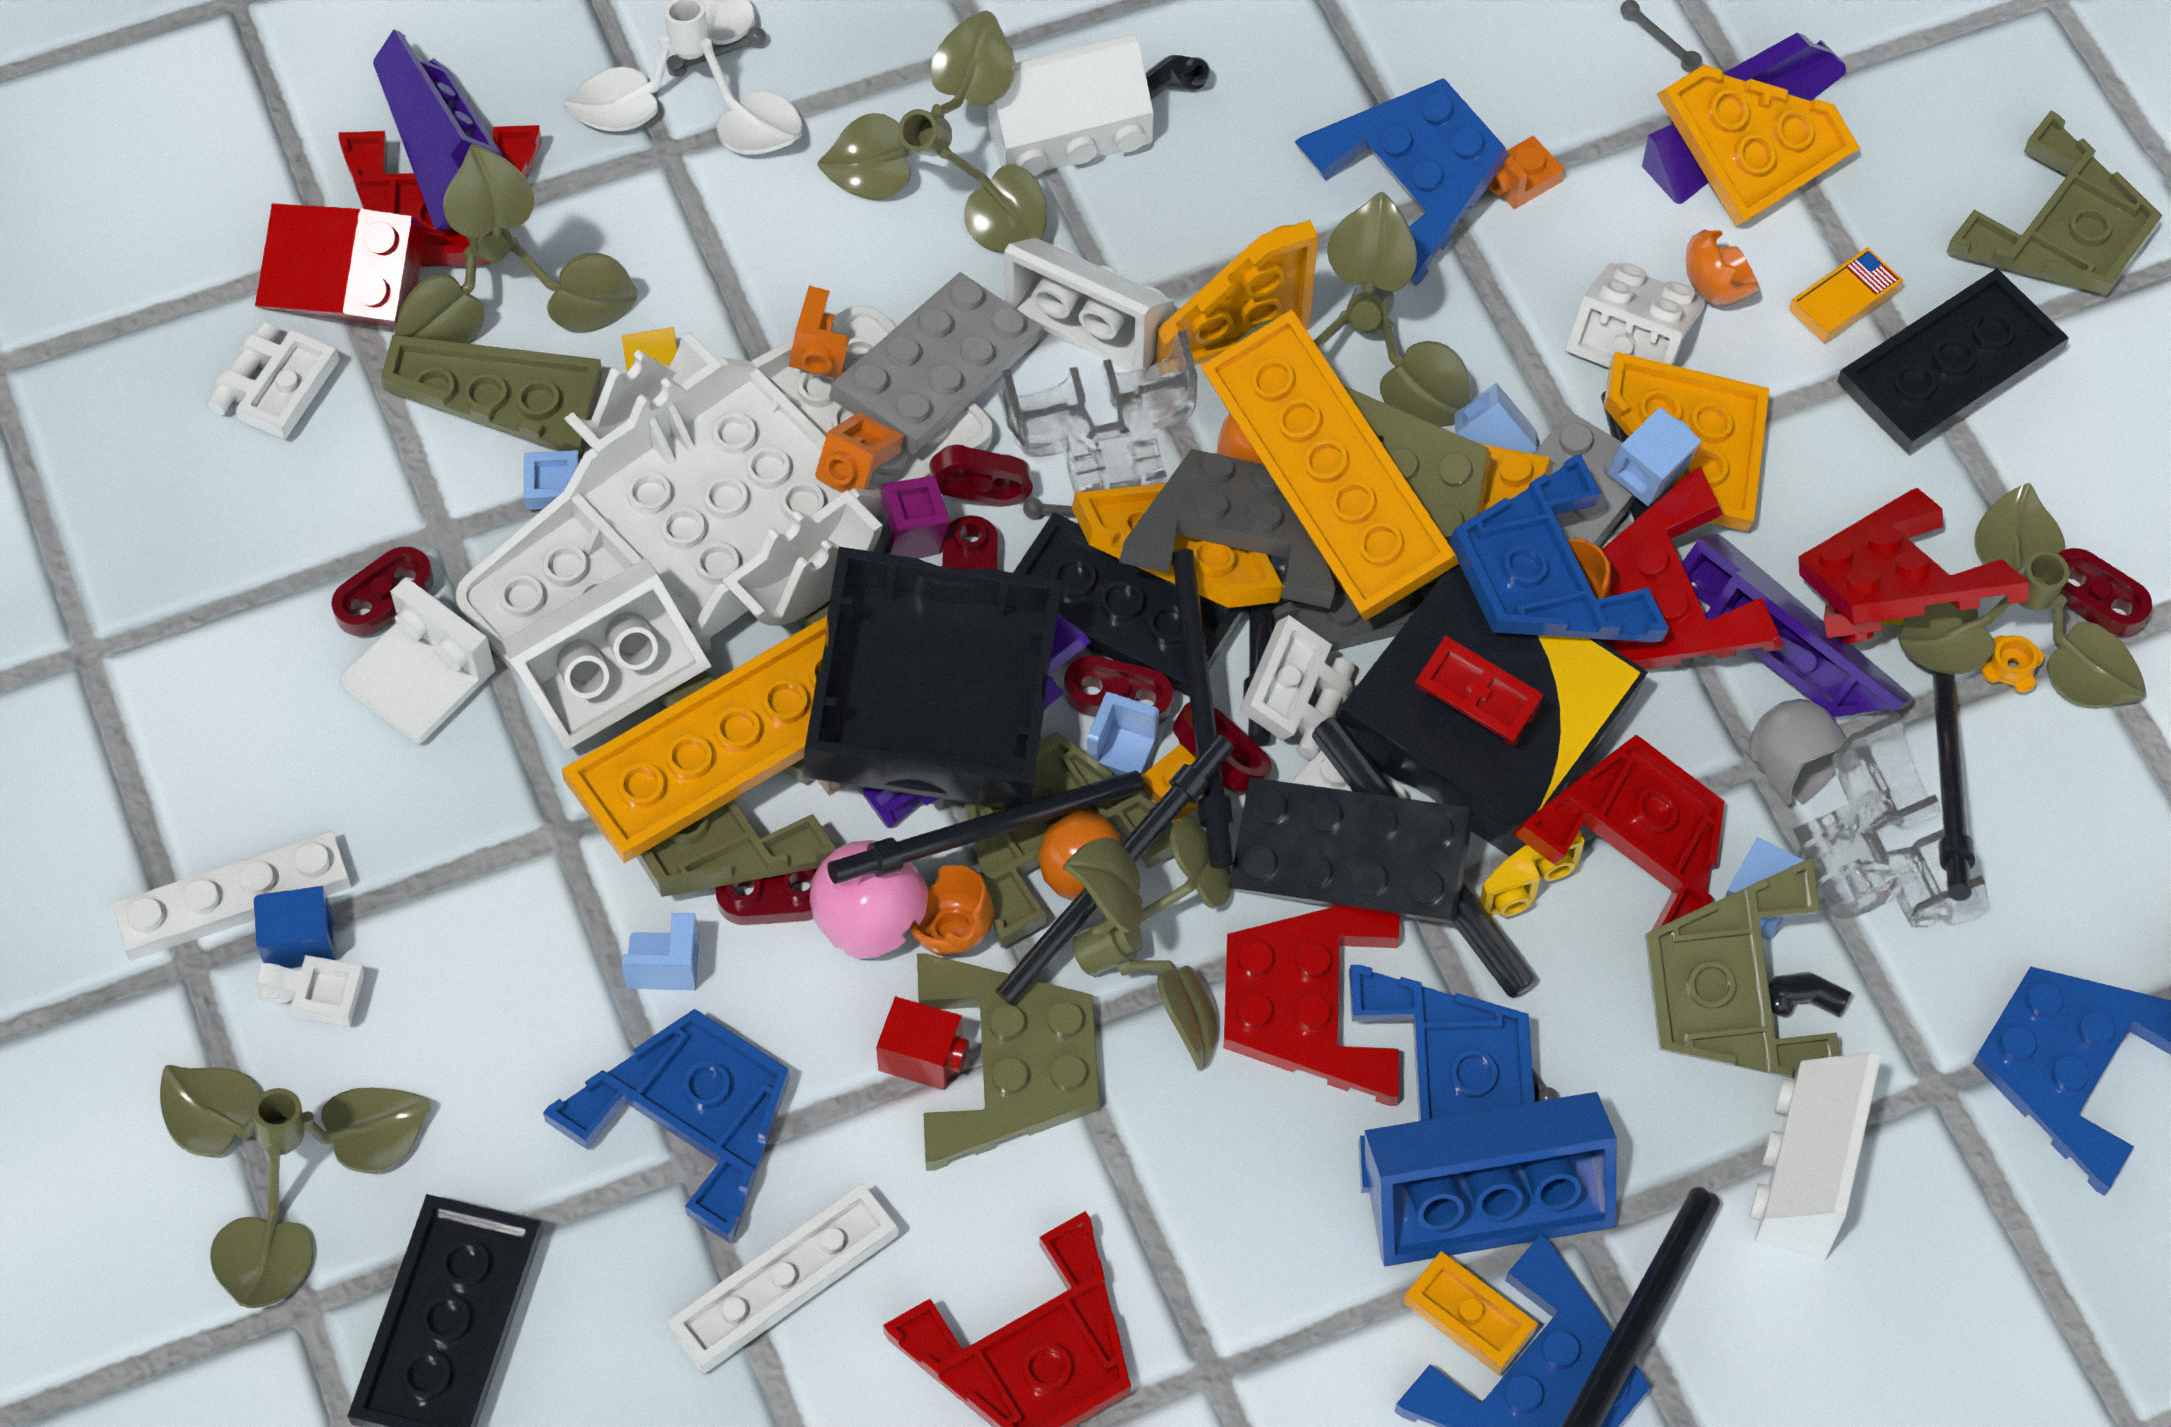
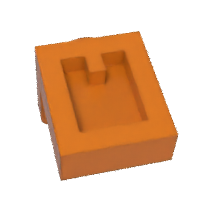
M1531 136L1507 150L1508 158L1488 187L1495 195L1502 196L1515 210L1563 182L1565 168L1534 136Z
M809 286L795 331L789 367L837 379L843 372L849 338L845 335L831 332L835 314L826 312L830 291Z
M858 412L827 432L815 477L842 493L853 488L868 489L873 471L900 453L905 435Z

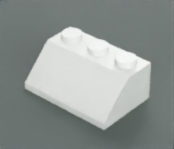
M1136 34L1015 63V76L1010 89L1001 99L988 105L989 136L1001 167L1013 164L1026 169L1033 176H1036L1047 170L1071 164L1080 165L1095 158L1119 152H1132L1142 146L1152 144L1153 108Z
M1036 237L1010 243L1004 251L1005 302L1043 326V331L1141 376L1145 374L1156 357L1157 329L1173 315L1174 300L1166 297L1160 290L1154 287L1141 286L1120 276L1110 267L1097 266L1075 256L1069 249L1061 245H1051Z
M648 557L502 641L511 663L565 751L712 667Z
M1867 1052L1803 1060L1800 1062L1793 1081L1783 1078L1774 1109L1775 1113L1784 1115L1781 1132L1770 1131L1762 1160V1165L1772 1167L1768 1185L1758 1183L1749 1216L1750 1218L1760 1220L1755 1239L1756 1242L1826 1260L1846 1217L1882 1055Z

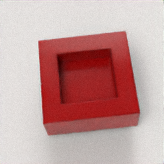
M1830 603L1825 606L1823 618L1827 638L1840 637L1843 643H1856L1869 640L1874 637L1875 631L1883 630L1884 621L1853 625Z

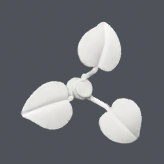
M672 0L664 9L668 34L659 38L660 51L654 75L650 82H648L647 77L641 71L628 67H614L592 76L573 95L563 99L565 109L577 120L590 127L604 131L634 129L648 122L658 111V103L652 93L660 89L669 51L673 50L679 57L688 60L699 58L704 54L727 107L731 109V111L723 114L717 122L718 137L724 146L740 154H762L792 144L801 137L803 131L802 121L795 107L778 94L759 90L748 94L741 103L736 101L714 54L712 43L718 45L733 43L747 35L750 29L753 28L755 13L749 0Z

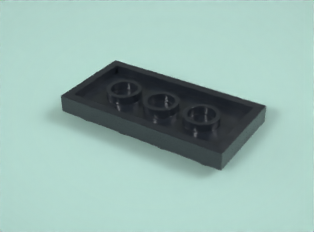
M1996 268L1841 369L1837 382L1907 453H1910L2065 350L2069 337Z
M1053 512L1013 573L1062 580L1058 614L1086 634L1091 641L1086 647L1116 661L1159 671L1169 679L1174 690L1189 696L1175 584L1137 566L1119 563V558L1090 546L1078 523ZM1199 595L1208 669L1210 670L1244 616L1245 606L1227 608Z
M1249 777L1229 888L1234 892L1455 924L1474 811L1470 807Z
M426 1194L347 1415L351 1425L359 1427H477L543 1232L541 1221Z

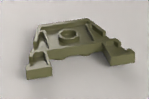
M2050 110L2028 139L2024 152L2067 175V177L2022 235L1974 209L1950 240L1947 253L1956 257L2108 295L2158 228L2162 214L2119 172L2111 174L2094 158L2096 150L2083 138L2077 141L2064 129L2066 121L2058 113Z
M1344 386L1450 545L1449 540L1454 529L1483 512L1491 461V452L1488 447ZM1330 570L1335 587L1340 586V583Z
M1056 732L1039 742L1030 802L1111 778L1112 772L1060 733ZM1137 793L1083 810L1103 814L1113 825H1118L1126 838H1128L1154 808L1155 804L1142 794ZM963 802L968 820L1007 809ZM1069 814L973 843L980 872L988 886L994 906L995 918L993 926L997 942L1001 948L1046 925V914L1021 878V875L1039 866L1037 856L1045 832L1051 825ZM1172 822L1142 855L1141 860L1148 869L1173 855L1170 843Z
M732 800L636 858L660 896L664 897L817 869L821 862L837 848L814 814L760 838L735 800Z
M1813 859L1797 863L1784 871L1758 881L1734 894L1708 904L1645 934L1659 1050L1794 1079L1800 1062L1803 1060L1840 1056L1837 1032L1777 1039L1773 1025L1760 919L1820 912Z
M927 953L917 954L919 1003L938 1009H980L985 1108L983 1110L923 1113L926 1171H935L948 1166V1161L974 1152L976 1156L996 1148V1143L1028 1132L1029 1136L1099 1111L1092 994L1034 980L1013 1005H1010L995 992L997 987L1009 975L1008 973Z

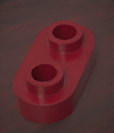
M955 444L943 448L932 457L929 463L930 475L936 476L940 492L945 496L993 506H1010L1022 502L1033 491L1028 463L1011 455H1003Z
M974 515L963 516L951 522L943 541L942 567L997 570L998 534L993 524L983 517ZM967 536L979 537L974 542H967L962 538Z
M397 547L389 550L341 584L334 592L331 602L338 626L350 635L366 636L377 632L390 623L397 615L390 591L405 577L414 578L412 582L429 593L433 586L434 578L427 556L422 551L413 547ZM360 609L371 610L364 615H354Z
M2069 548L2058 553L2068 564L2069 579L2076 580L2081 585L2075 586L2068 581L2060 591V594L2067 599L2066 606L2114 635H2132L2143 628L2152 610L2151 596L2143 585L2087 550ZM2112 609H2121L2127 615L2119 614Z
M1085 656L1072 662L1065 672V699L1074 710L1096 717L1106 691L1135 701L1143 699L1152 701L1154 703L1152 706L1159 709V724L1163 723L1172 711L1173 687L1169 679L1159 671L1099 656ZM1087 687H1096L1100 692L1091 695L1084 693L1083 690Z
M1190 702L1183 706L1175 720L1173 731L1179 743L1197 757ZM1213 707L1217 734L1225 737L1234 746V750L1221 764L1223 786L1232 792H1247L1249 777L1266 779L1272 768L1271 761L1266 753L1225 714Z
M817 869L716 887L715 893L718 909L725 919L738 925L812 920L813 915L809 902L811 886L803 892L794 891L791 887L800 881L811 885ZM743 885L754 888L746 896L734 893L738 887Z

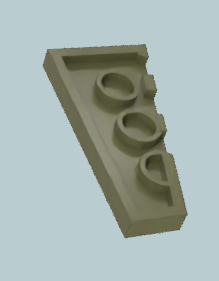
M392 335L381 375V382L384 391L557 451L578 450L579 458L582 459L586 441L564 418L573 412L581 419H592L603 370L601 359Z

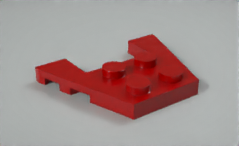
M540 126L493 127V141L502 153L501 157L514 165L527 179L542 144ZM385 131L339 132L338 140L363 209L412 216L427 227L420 267L466 265L467 260L464 250L470 246L466 236L458 233L453 228L444 230L434 228L414 173L387 174L388 141ZM482 259L476 261V265L490 264V262Z
M1702 467L1688 474L1602 549L1611 563L1610 596L1649 588L1669 627L1663 641L1659 642L1599 639L1643 669L1682 664V659L1714 654L1716 659L1736 656V651L1762 647L1764 652L1785 647L1762 597L1715 619L1707 620L1672 542L1673 538L1724 515Z
M1919 488L1906 492L1798 556L1799 575L1853 625L1925 615L1924 606L1950 602L1960 611L1980 608V598L2007 595L2008 604L2029 600V581L2003 559L1949 575L1908 539L1943 527V508Z
M1636 734L1519 825L1513 834L1552 864H1555L1565 857L1584 824L1671 890L1672 893L1652 928L1654 930L1711 904L1712 896L1707 893L1710 868L1715 866L1717 862L1725 801Z
M1334 906L1228 933L1226 941L1223 1048L1290 1072H1294L1296 1068L1327 1079V1085L1347 1092L1350 1087L1376 1096V1102L1387 1106H1397L1399 1098V1049L1338 1045L1339 946L1398 948L1399 916Z
M1086 1211L1039 1237V1246L1067 1288V1291L965 1349L960 1347L931 1298L883 1324L886 1338L992 1427H1074L1130 1395L1131 1383L1105 1286L1101 1260L1098 1257L1091 1219Z

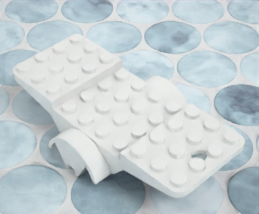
M854 306L835 315L831 332L842 334L849 338L842 374L897 327L877 309L868 306ZM690 332L681 337L677 353L670 366L637 350L634 353L635 363L628 372L622 374L617 367L610 369L591 420L581 419L573 412L564 418L592 448L585 452L564 492L460 581L456 591L458 610L466 622L488 638L490 648L522 681L508 657L502 642L504 639L648 557L704 654L712 650L710 638L747 611H750L760 622L770 626H777L799 620L827 603L831 596L839 547L873 551L880 537L883 525L888 522L880 494L883 483L931 476L929 469L930 460L935 454L950 445L959 444L985 451L990 446L993 438L990 418L973 401L914 455L901 447L900 453L873 471L868 489L853 488L842 493L819 481L815 477L827 432L854 414L829 398L831 385L836 378L789 367L794 338L752 361L725 357L717 360Z

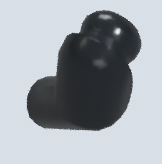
M1170 55L1145 72L1151 100L1165 89L1193 91L1202 88L1210 77L1208 63L1199 57L1193 58L1182 55Z
M1811 972L1775 976L1768 983L1772 1012L1783 1017L1788 1016L1792 1012L1796 1002H1808L1836 1017H1840L1852 993Z

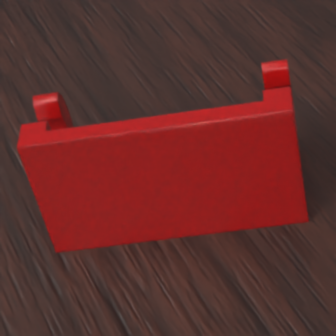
M1446 635L1415 681L1416 689L1425 694H1431L1502 737L1504 742L1512 747H1515L1519 741L1520 735L1527 723H1531L1535 717L1543 694Z

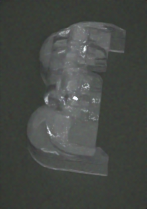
M1186 330L1177 332L1168 357L1150 367L1130 372H1114L1111 359L1103 361L1101 366L1102 376L1109 401L1116 410L1117 422L1094 426L1084 406L1086 402L1085 393L1077 367L1069 368L1067 378L1057 386L1027 395H1017L1010 369L1002 371L998 396L1005 422L1013 433L1015 444L1024 455L1029 457H1043L1064 452L1074 493L1165 483L1167 475L1155 432L1182 423L1193 414L1196 407L1197 372Z
M1897 713L1851 734L1832 756L1838 779L1849 804L1793 829L1794 836L1800 847L1797 857L1803 860H1814L1819 901L1825 899L1836 918L1846 919L1871 912L1896 898L1907 921L1913 928H1927L1941 921L1946 925L1955 926L1990 911L1986 883L1982 875L1971 879L1972 894L1968 899L1955 901L1948 896L1946 871L1942 869L1939 861L1938 845L1944 837L1943 829L1917 840L1911 847L1886 852L1878 836L1879 833L1891 825L1905 830L1941 815L1936 795H1928L1915 768L1908 749L1903 720L1900 714Z

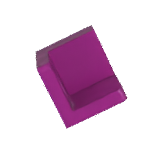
M936 476L883 483L880 494L891 529L885 553L912 558L938 555L950 520Z

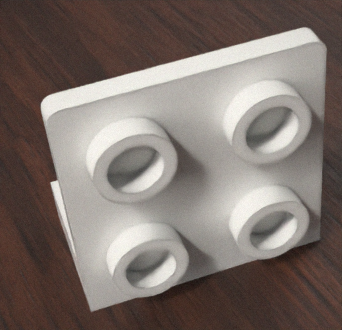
M1609 263L1584 294L1565 351L1608 368L1615 352L1674 365L1684 336L1702 312L1706 299L1696 295L1695 291L1686 284L1675 281L1664 283L1648 277L1646 272L1636 265L1630 263Z
M405 577L390 591L397 613L395 616L396 623L339 677L342 688L412 741L421 744L496 670L488 638Z

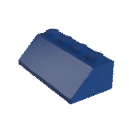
M1598 1092L1364 1130L1366 1177L1384 1267L1432 1259L1440 1251L1450 1256L1532 1242L1540 1234L1550 1239L1616 1227L1617 1137Z

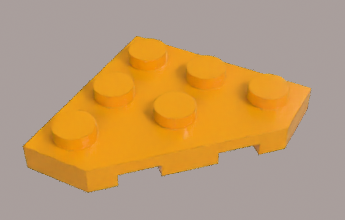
M1702 65L1656 94L1735 226L1748 221L1860 149L1834 104L1818 99L1809 101L1787 94L1788 90L1757 80L1749 79L1748 81H1743L1722 74L1723 70L1708 65Z
M1310 220L1292 226L1282 225L1269 233L1260 235L1157 329L1156 361L1163 376L1209 361L1233 346L1253 326L1267 320L1277 319L1291 309L1304 328L1309 330L1318 247V234Z
M1615 352L1609 365L1604 408L1628 437L1659 407L1663 408L1674 418L1686 423L1692 433L1700 438L1702 442L1688 469L1669 488L1672 489L1693 470L1702 467L1724 514L1707 523L1745 532L1749 531L1755 519L1770 388Z
M1166 483L1075 492L1072 511L1089 545L1120 559L1125 539ZM1175 535L1173 552L1179 549H1191L1194 552L1199 595L1227 608L1279 602L1283 585L1267 554ZM1172 560L1168 573L1139 567L1175 584Z

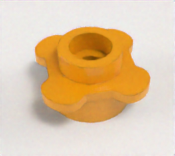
M2000 635L1993 638L1995 641V652L1991 656L1990 661L1982 666L1981 672L1983 677L1991 683L2000 681L2004 684L2012 685L2020 693L2031 691L2036 684L2033 676L2035 668L2040 666L2044 660L2043 652L2030 640L2022 636ZM2008 661L2014 662V663H2016L2018 666H2017V667H2010V666L2008 665Z

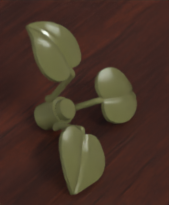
M989 11L979 12L960 23L943 40L934 55L931 65L932 84L939 92L946 95H954L951 101L942 105L934 104L931 112L922 109L911 110L902 117L900 123L885 114L870 113L852 121L843 130L831 149L817 163L819 169L832 182L847 192L867 199L884 200L899 194L908 185L911 179V168L906 159L907 156L912 155L914 152L930 157L939 155L973 177L983 186L975 190L968 197L964 210L967 230L980 245L997 252H1004L1010 243L1035 237L1042 240L1045 234L1048 216L1047 203L1043 189L1033 174L1022 167L1007 164L999 168L990 180L983 172L949 149L952 141V129L944 115L961 107L964 99L976 106L991 105L1007 93L1014 80L1015 59L1012 48L996 16Z
M471 144L460 169L450 182L443 200V212L446 221L451 228L466 236L470 245L464 250L467 260L465 282L460 286L453 276L442 273L428 277L420 282L408 294L398 312L397 322L394 324V335L469 343L482 328L485 315L480 300L470 295L475 287L476 261L482 259L488 262H496L503 259L509 251L513 252L546 288L555 291L548 301L547 312L557 325L571 331H593L612 324L626 314L633 306L639 292L632 283L626 269L616 259L601 253H585L573 258L562 268L559 282L553 280L520 246L517 238L512 237L509 228H515L524 224L531 215L534 206V195L530 184L523 174L505 158L484 147Z
M1379 192L1363 206L1343 218L1330 236L1327 254L1334 272L1343 281L1358 285L1354 289L1347 309L1342 311L1339 317L1313 341L1318 349L1321 348L1348 323L1355 329L1365 333L1375 332L1380 329L1384 335L1388 358L1395 366L1382 377L1380 382V393L1385 404L1437 426L1451 425L1455 423L1454 414L1472 400L1469 375L1459 355L1449 346L1440 342L1423 341L1413 344L1406 350L1403 359L1397 352L1393 334L1394 323L1388 318L1394 304L1393 291L1402 289L1411 279L1416 267L1417 252L1411 230L1403 214L1387 194ZM1275 319L1267 320L1253 326L1248 331H1246L1238 339L1236 343L1248 337L1249 335L1256 332L1257 330L1269 324Z
M2031 483L2023 484L2006 493L1986 511L1975 530L1974 546L1983 564L2003 559L2029 581V600L2020 602L2019 604L2029 610H2042L2049 606L2052 607L2053 641L2060 647L2051 654L2047 661V673L2052 686L2064 699L2081 707L2104 708L2139 701L2146 694L2141 671L2126 646L2116 635L2108 632L2098 624L2084 621L2074 625L2067 637H2065L2063 633V607L2067 599L2060 594V591L2068 581L2070 572L2067 562L2058 554L2065 550V540L2062 531L2055 519L2039 500ZM2006 595L1988 613L1981 617L1978 615L1977 608L1959 611L1950 602L1924 606L1925 615L1905 618L1898 637L1900 647L1914 661L1930 670L1945 674L1970 673L1986 664L1995 652V641L1984 627L1991 624L2012 604H2008Z
M1184 816L1176 820L1172 825L1170 843L1174 858L1188 879L1182 886L1142 909L1143 900L1137 894L1140 889L1138 869L1123 845L1113 838L1102 837L1086 843L1068 859L1063 869L1086 888L1096 905L1107 918L1105 922L1074 935L1073 951L1079 966L1090 976L1098 975L1115 967H1118L1122 976L1134 971L1161 972L1157 979L1161 1000L1187 1047L1197 1070H1200L1208 1064L1219 1033L1218 1009L1209 988L1200 975L1188 965L1177 970L1175 964L1170 960H1134L1137 952L1143 947V938L1138 928L1143 921L1190 894L1195 888L1204 904L1211 909L1222 906L1230 897L1231 889L1229 884L1231 872L1229 867L1222 869L1211 867L1206 830L1200 826L1199 821L1194 817Z
M166 1065L164 1067L160 1086L162 1116L168 1133L180 1148L197 1156L215 1157L225 1153L233 1144L236 1136L241 1139H249L255 1131L258 1145L268 1155L266 1222L255 1217L238 1218L228 1223L218 1232L211 1246L210 1260L215 1278L239 1306L259 1308L282 1300L303 1282L312 1265L313 1243L308 1229L294 1222L277 1223L279 1216L280 1156L296 1149L303 1140L304 1130H307L321 1144L334 1143L335 1157L345 1168L361 1173L386 1171L402 1162L413 1148L430 1111V1101L427 1098L407 1091L370 1087L347 1090L332 1097L323 1106L321 1120L326 1130L324 1131L314 1121L312 1112L306 1111L302 1113L300 1099L290 1090L274 1088L260 1094L258 1086L252 1079L238 1071L226 1068H185L174 1065Z

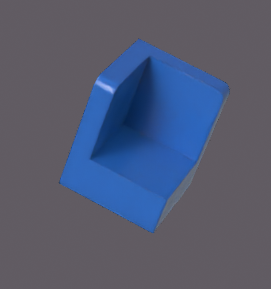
M323 886L259 894L254 897L256 946L263 963L276 964L291 969L302 967L305 955L336 960L332 910Z

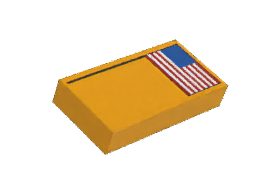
M1867 247L1793 298L1789 311L1823 343H1827L1900 292L1904 280Z

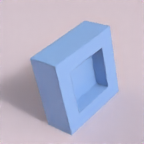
M578 450L524 453V503L526 510L544 509L564 492L580 463Z

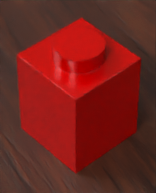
M895 996L876 1046L878 1071L945 1090L951 1071L957 1073L962 1071L969 1050L970 1040L963 1038L962 1015Z

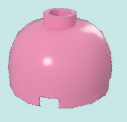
M872 840L853 841L835 849L821 862L813 876L809 902L813 919L818 928L835 947L844 950L847 955L857 959L879 957L899 948L907 940L903 934L911 927L913 921L915 920L920 924L925 916L929 895L924 876L912 862L904 863L901 871L877 877L874 873L834 884L828 874V862L867 851L868 844L876 842Z

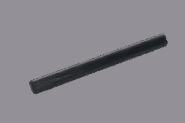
M1329 717L1315 728L1312 733L1313 740L1352 791L1400 798L1338 717ZM1462 880L1454 926L1507 996L1515 998L1532 987L1536 981L1535 974Z
M1694 1187L1690 1190L1562 1427H1601L1720 1205V1200L1716 1194L1707 1192L1703 1187Z

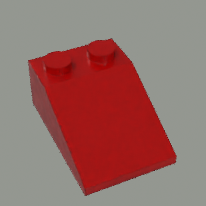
M272 203L255 307L394 328L403 302L413 288L418 285L427 227L412 216L356 208Z

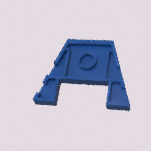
M1444 78L1311 132L1295 141L1299 151L1325 181L1364 150L1370 149L1425 214L1409 226L1417 252L1415 271L1410 279L1415 286L1421 283L1429 272L1427 266L1438 250H1444L1454 236L1452 230L1467 208L1472 209L1509 156L1506 147Z
M1581 454L1566 460L1562 468L1551 475L1543 474L1530 482L1528 489L1512 499L1504 498L1455 528L1449 543L1457 556L1459 564L1492 632L1641 642L1663 641L1669 627L1649 588L1597 599L1555 517L1558 514L1593 507L1601 495Z
M1360 964L1350 965L1349 980L1352 1022L1411 1020L1413 1022L1419 1121L1535 1102L1528 1013L1456 993L1454 996L1423 987L1421 982L1401 977L1399 980L1372 972L1373 968ZM1361 1135L1358 1140L1361 1193H1369L1366 1177L1365 1135Z
M2030 966L1979 1050L1973 1064L2024 1117L2030 1115L2053 1139L2051 1145L2065 1159L2071 1157L2089 1176L2087 1182L2096 1192L2105 1196L2134 1146L2085 1119L2079 1113L2127 1032L2133 1033L2171 1055V1000Z
M693 1009L633 1049L634 1055L610 1071L605 1072L602 1070L585 1081V1088L564 1102L558 1099L549 1105L543 1112L546 1123L588 1150L624 1104H628L717 1162V1166L685 1205L687 1216L730 1243L734 1239L788 1086L790 1075L787 1067L698 1010Z
M1540 1234L1508 1271L1505 1281L1553 1317L1482 1402H1478L1438 1369L1429 1364L1396 1403L1395 1413L1412 1422H1416V1419H1419L1437 1427H1562L1613 1331L1548 1239ZM1636 1364L1632 1367L1601 1427H1622L1649 1394L1651 1385Z

